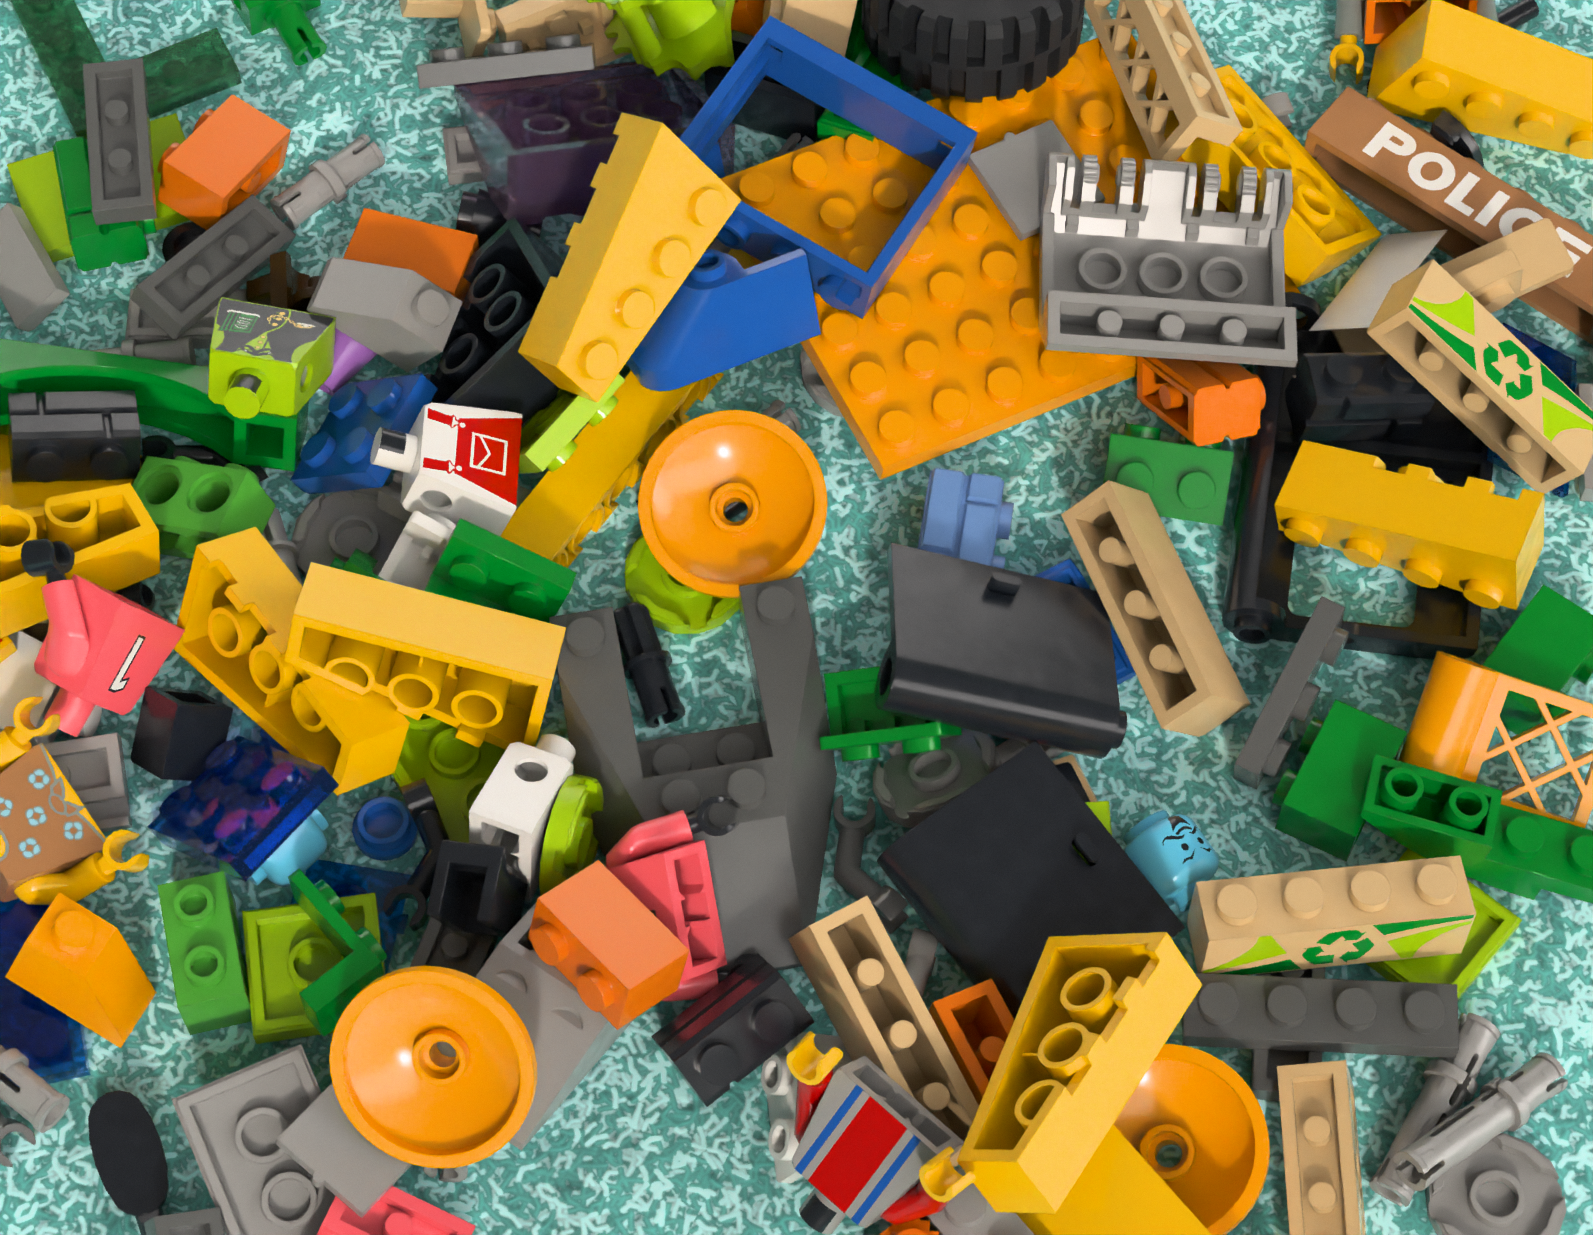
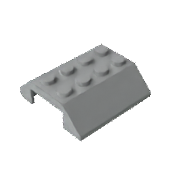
M1048 152L1039 236L1038 329L1045 349L1295 367L1298 361L1296 307L1285 306L1283 231L1293 205L1292 171L1275 168L1263 169L1257 212H1254L1257 170L1256 167L1241 166L1240 174L1236 180L1234 213L1216 212L1217 197L1221 185L1219 164L1204 163L1200 177L1197 207H1194L1197 181L1196 163L1143 159L1137 203H1133L1136 161L1135 158L1121 157L1120 163L1116 168L1115 203L1106 204L1095 203L1096 185L1099 182L1100 175L1097 155H1083L1077 199H1073L1075 154Z

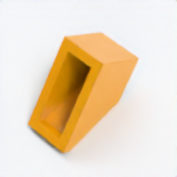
M60 892L24 942L5 978L119 1048L122 1047L157 993L118 928Z

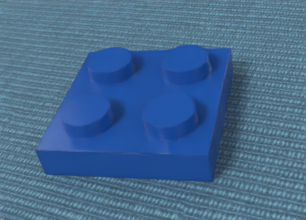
M422 373L346 383L331 398L328 405L329 413L317 434L312 436L302 448L300 454L302 460L290 480L308 494L383 487L392 469L374 465L370 462L372 445L378 429L383 427L409 434L422 407L430 403L438 388Z

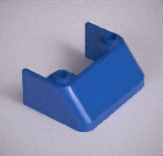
M717 141L703 160V163L719 178L725 177V172ZM800 248L743 269L733 256L718 250H706L626 362L641 385L654 391L678 389L820 335V325L806 253Z

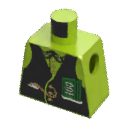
M221 297L218 303L210 344L209 400L214 404L224 405L229 413L240 419H250L259 412L282 416L296 415L333 371L336 317Z

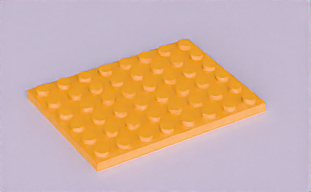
M1132 33L1127 53L1129 59H1134L1137 41ZM1098 38L1079 44L1076 53L1068 59V64L1053 78L1047 76L1046 82L1028 93L1023 88L1017 90V94L1013 98L997 101L996 96L983 97L981 103L965 102V97L950 96L949 100L934 98L925 102L978 132L971 154L1002 141L1004 135L1008 132L1016 135L1052 120L1080 162H1082L1083 155H1097L1098 164L1100 165L1097 186L1104 195V203L1106 204L1115 203L1116 168L1120 163L1121 157L1135 158L1136 175L1133 203H1137L1143 159L1152 158ZM1150 70L1145 94L1148 100H1153L1157 79L1155 70ZM852 134L847 140L837 135L720 179L742 202L867 272L929 182L935 170L875 137L872 142ZM941 141V143L944 144V145H946L947 147H949V148H951V149L953 148V147L949 146L948 144H946V143H944V142ZM1181 156L1177 160L1179 162H1186ZM968 163L863 319L847 310H839L830 306L818 293L813 291L821 334L800 343L880 480L1137 375V356L1045 349L1038 329L1040 233L1020 241ZM1198 175L1196 181L1194 207H1197L1199 186L1201 181ZM1217 197L1216 212H1230ZM750 255L755 265L763 263ZM1285 274V292L1300 293L1297 286Z

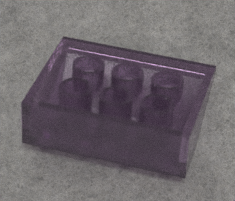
M636 61L596 66L593 70L454 85V96L490 198L507 221L514 215L523 224H536L549 216L564 214L585 215L596 190L590 184L600 162L607 164L619 137L613 134L622 112L662 122L680 138L710 98L700 85L684 70L672 68L657 77L653 69L643 64H637ZM732 122L718 140L725 176L734 173L735 125Z

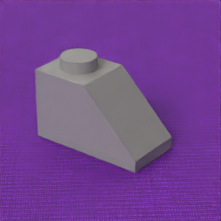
M332 257L324 267L306 310L313 314L336 317V329L404 371L409 372L443 352L462 301L413 270Z

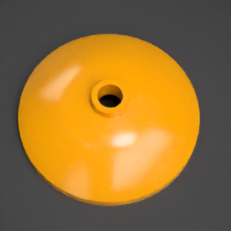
M724 410L704 414L674 430L662 441L651 456L644 470L638 494V513L641 530L651 553L669 575L686 587L699 593L719 598H739V586L792 578L804 567L815 552L822 538L827 518L828 499L823 473L808 445L793 430L778 420L763 414L744 410ZM733 502H741L748 507L747 515L741 521L732 522L725 517L726 508Z
M414 966L387 973L365 986L353 998L343 1011L333 1032L329 1055L330 1074L341 1108L354 1127L369 1142L401 1161L427 1168H456L479 1162L500 1150L512 1139L532 1106L537 1086V1062L529 1033L516 1011L498 992L466 973L438 966ZM437 1042L449 1043L455 1049L456 1056L448 1057L443 1055L437 1047Z
M1164 1044L1113 1125L1212 1235H1226L1251 1211L1265 1184L1270 1160V1140L1266 1120L1260 1104L1250 1087L1234 1069L1222 1060L1196 1048ZM1166 1145H1176L1182 1150L1180 1162L1173 1167H1163L1157 1161L1158 1152Z

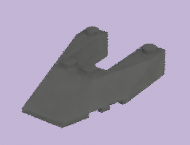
M802 576L739 586L740 623L760 722L637 742L613 607L549 617L551 624L566 627L556 666L569 742L576 751L572 761L574 774L596 778L603 788V811L594 812L591 814V818L593 820V835L598 841V846L605 858L607 853L629 829L637 824L680 810H684L687 816L698 812L702 802L710 797L717 795L731 797V800L713 804L709 811V819L713 825L719 828H724L729 824L740 821L734 831L723 836H711L704 831L692 835L693 842L705 840L727 960V965L718 968L717 971L730 970L735 960L740 956L757 953L777 971L802 967L788 939L816 921L837 779L833 750H820L819 737L830 736V729L814 632Z

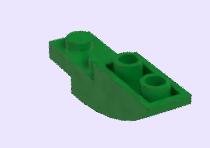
M1374 754L1371 759L1360 816L1379 831L1427 859L1460 855L1466 877L1497 889L1532 900L1543 889L1593 904L1592 830L1500 804L1502 790Z

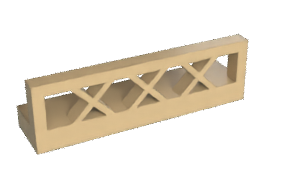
M1085 0L1084 7L1152 160L1177 161L1197 137L1229 146L1243 130L1183 0H1120L1116 19H1111L1106 8L1112 0ZM1132 29H1137L1139 36L1134 59H1129L1127 53ZM1150 70H1155L1157 73L1153 100H1148L1145 95ZM1174 111L1179 125L1166 140L1164 133L1168 112Z
M1346 1060L1277 1066L1289 1234L1367 1235L1354 1086Z

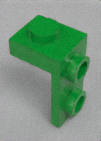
M297 869L288 876L294 899L344 956L343 960L299 993L308 1020L325 1037L335 1029L343 1011L353 998L365 986L385 975L382 962L387 959V955L369 930L362 926L357 931H354L342 918L341 914L346 909L334 890L323 879L313 884L300 869Z

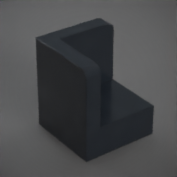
M146 687L131 751V761L160 779L215 782L219 776L233 708L201 691Z

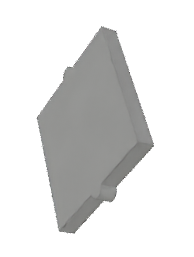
M1052 120L1016 135L1008 132L1004 135L1002 141L970 154L968 160L969 166L1020 241L1040 233V217L1048 152L1075 154ZM1076 154L1073 199H1077L1081 162ZM1096 185L1095 203H1104L1105 197Z
M332 1083L276 1140V1145L312 1175L311 1181L313 1186L318 1188L325 1186L361 1218L413 1165L394 1158L378 1149L354 1127L341 1108Z

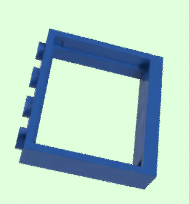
M770 15L679 139L703 162L759 83L767 75L857 127L871 132L873 136L935 170V173L867 272L740 201L716 235V238L725 246L735 250L741 249L762 262L802 248L807 255L813 291L818 293L830 306L839 310H847L863 319L967 166L978 132ZM774 47L778 48L779 50H781V51H783V52L781 53V52L777 51L776 49H774ZM941 141L944 142V143H946V144H948L949 146H951V147H953V148L951 149V148L947 147L946 145L942 144Z

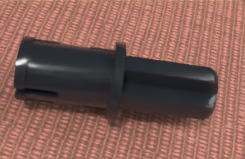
M638 602L627 603L613 611L618 640L626 660L623 666L625 677L631 679L634 683L645 715L644 720L648 727H658L660 725L659 716H662L664 724L678 721L685 715L686 711L680 702L668 668L672 663L671 654L668 651L662 650L647 607L640 605Z

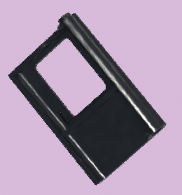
M1285 292V306L1296 307V310L1306 315L1303 318L1296 319L1298 359L1296 366L1254 365L1253 374L1258 375L1264 385L1266 402L1261 410L1260 429H1258L1257 434L1244 438L1222 613L1223 626L1232 632L1238 640L1251 644L1265 643L1270 639L1298 643L1310 617L1295 615L1288 608L1295 542L1286 537L1284 531L1279 530L1275 511V502L1302 444L1294 436L1285 401V390L1292 376L1296 375V368L1303 354L1343 352L1331 330L1309 331L1321 316V307L1313 298L1295 292ZM1436 398L1427 417L1423 418V424L1414 439H1388L1387 437H1382L1381 440L1313 441L1319 444L1377 456L1385 463L1386 470L1398 472L1400 467L1408 466L1409 463L1432 468L1436 476L1444 483L1463 487L1468 476L1492 481L1494 452ZM1440 584L1437 588L1417 585L1414 621L1411 625L1407 627H1393L1343 621L1341 628L1350 632L1343 649L1432 660L1435 659L1437 651L1467 659L1478 650L1481 606L1466 599L1463 592Z

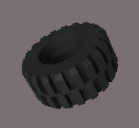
M862 0V29L864 30V40L867 47L878 58L877 62L893 77L900 74V80L904 85L916 91H919L921 88L928 89L933 97L949 100L950 96L965 97V102L981 103L983 97L996 96L997 101L1013 98L1017 94V90L1024 88L1028 93L1040 87L1046 82L1047 76L1053 78L1068 64V59L1076 53L1080 44L1085 0Z

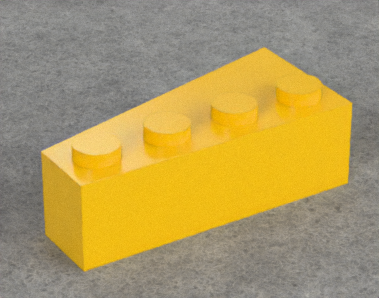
M1427 0L1375 48L1367 97L1379 101L1393 114L1433 123L1445 110L1470 132L1571 154L1583 159H1593V59L1442 0Z
M623 112L613 134L619 137L607 164L600 162L590 184L596 190L581 224L574 222L566 239L565 245L569 246V250L558 277H550L518 350L519 354L558 388L597 403L741 201L664 123Z
M1306 440L1302 441L1275 502L1278 528L1284 531L1285 536L1293 542L1311 548L1322 544L1343 551L1346 558L1364 567L1375 568L1381 564L1401 571L1411 582L1423 587L1437 588L1439 584L1463 592L1464 597L1472 603L1489 609H1497L1501 605L1517 611L1544 546L1545 493L1522 488L1519 498L1513 499L1495 495L1493 493L1495 485L1492 481L1468 476L1465 485L1459 487L1444 483L1435 475L1432 468L1409 463L1408 466L1400 467L1398 472L1386 470L1385 463L1377 456Z
M131 483L46 497L45 505L18 510L11 509L10 504L0 505V639L48 619L41 590L43 586L47 585L46 576L32 577L28 575L22 565L21 548L26 541L48 539L51 542H65L73 549L75 555L72 569L65 573L66 579L71 580L73 575L76 574L113 592L161 573L159 530Z
M253 527L198 544L177 621V626L185 631L174 647V650L337 796L395 773L410 722L402 713L396 711L397 706L390 698L373 690L362 696L284 661L293 612L302 585L260 531Z
M311 562L293 612L284 661L362 696L371 690L390 698L397 706V712L417 721L420 720L424 713L457 728L455 738L479 748L483 741H487L504 750L507 749L510 743L521 742L536 747L566 627Z
M1167 932L1048 937L957 1159L958 1164L966 1174L970 1171L974 1173L976 1180L973 1183L995 1212L1056 1213L1202 987V983Z

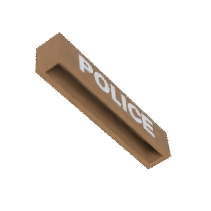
M1349 86L1308 130L1304 148L1340 188L1411 232L1447 230L1435 247L1454 259L1543 218L1550 219L1574 262L1573 271L1562 278L1517 298L1593 345V235L1584 231L1577 222L1563 218L1535 201L1526 191L1512 187L1486 171L1477 161L1463 157L1437 141L1428 131L1414 127L1388 111L1379 101L1365 97Z

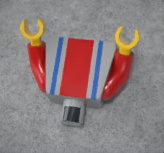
M809 1031L786 1057V1063L790 1072L797 1078L794 1135L799 1145L793 1155L792 1164L794 1169L815 1187L799 1208L802 1219L814 1230L830 1235L846 1215L857 1225L867 1228L880 1219L900 1225L941 1212L953 1197L976 1180V1176L972 1171L964 1176L959 1174L950 1161V1158L963 1146L964 1141L866 1056L839 1067L833 1075V1068L842 1059L843 1052L837 1047H832L826 1055L822 1054L815 1046V1034Z

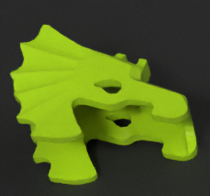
M587 0L588 3H605L608 10L614 9L617 11L604 32L607 39L618 37L612 46L615 55L629 52L633 55L637 64H643L653 69L657 77L672 68H680L696 81L703 72L711 67H732L735 63L731 33V19L735 0Z

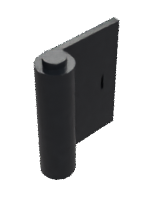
M896 543L890 544L887 551L891 642L884 654L877 676L875 703L878 709L1031 744L1036 741L1040 746L1098 759L1106 757L1111 748L1117 749L1120 747L1126 733L1127 714L1125 711L1120 710L1110 618L1097 591Z
M1036 741L910 829L891 844L877 859L879 866L974 986L991 978L993 979L1014 1020L1048 937L1167 932L1172 939L1185 928ZM1072 844L1075 846V848L1079 851V853L1083 856V858L1087 861L1088 864H1086V862L1082 859V857H1081V856L1078 854V852L1074 849V847L1072 846Z

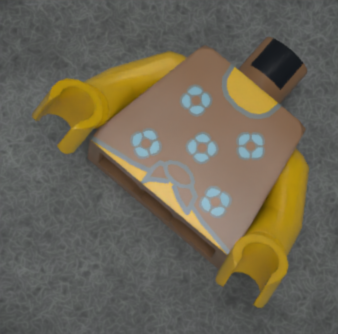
M28 697L20 701L13 713L16 727L7 726L0 732L1 902H9L19 898L28 905H51L60 892L77 903L112 882L116 877L115 871L122 870L137 873L143 871L149 863V855L143 853L137 854L127 862H124L122 859L124 845L138 838L140 834L121 829L114 831L106 838L43 743L32 748L30 742L32 737L50 735L60 726L59 714H52L38 729L31 723L30 712L34 706L41 702L43 697Z

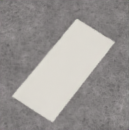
M1447 230L1387 234L1384 236L1309 331L1369 328L1392 284L1418 269Z

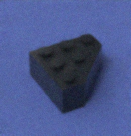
M514 215L470 257L463 275L471 283L445 344L435 374L430 373L424 376L438 388L430 403L515 412L522 414L523 425L537 411L548 407L561 389L519 354L518 350L550 277H558L564 262L557 253Z

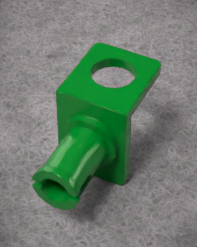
M231 0L252 36L271 27L276 28L289 50L295 65L301 66L308 63L304 54L305 51L309 52L313 60L323 56L326 52L327 46L325 42L320 38L306 14L307 11L320 6V0Z

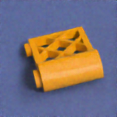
M1437 651L1398 761L1475 783L1484 761L1508 751L1523 783L1502 792L1500 804L1585 828L1593 808V749L1572 759L1557 727L1581 715L1593 718V703L1498 672L1467 659ZM1508 691L1534 698L1545 722L1510 738L1500 718ZM1545 702L1568 711L1552 718ZM1496 727L1503 742L1488 748ZM1550 731L1565 763L1530 779L1515 747ZM1591 762L1585 781H1583L1577 768ZM1570 772L1580 792L1571 819L1546 811L1535 788ZM1528 792L1535 807L1513 800V798Z

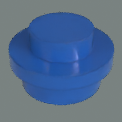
M387 796L376 797L365 803L357 812L352 824V833L358 849L369 858L380 861L393 860L403 856L413 847L418 836V829L407 804L399 799Z

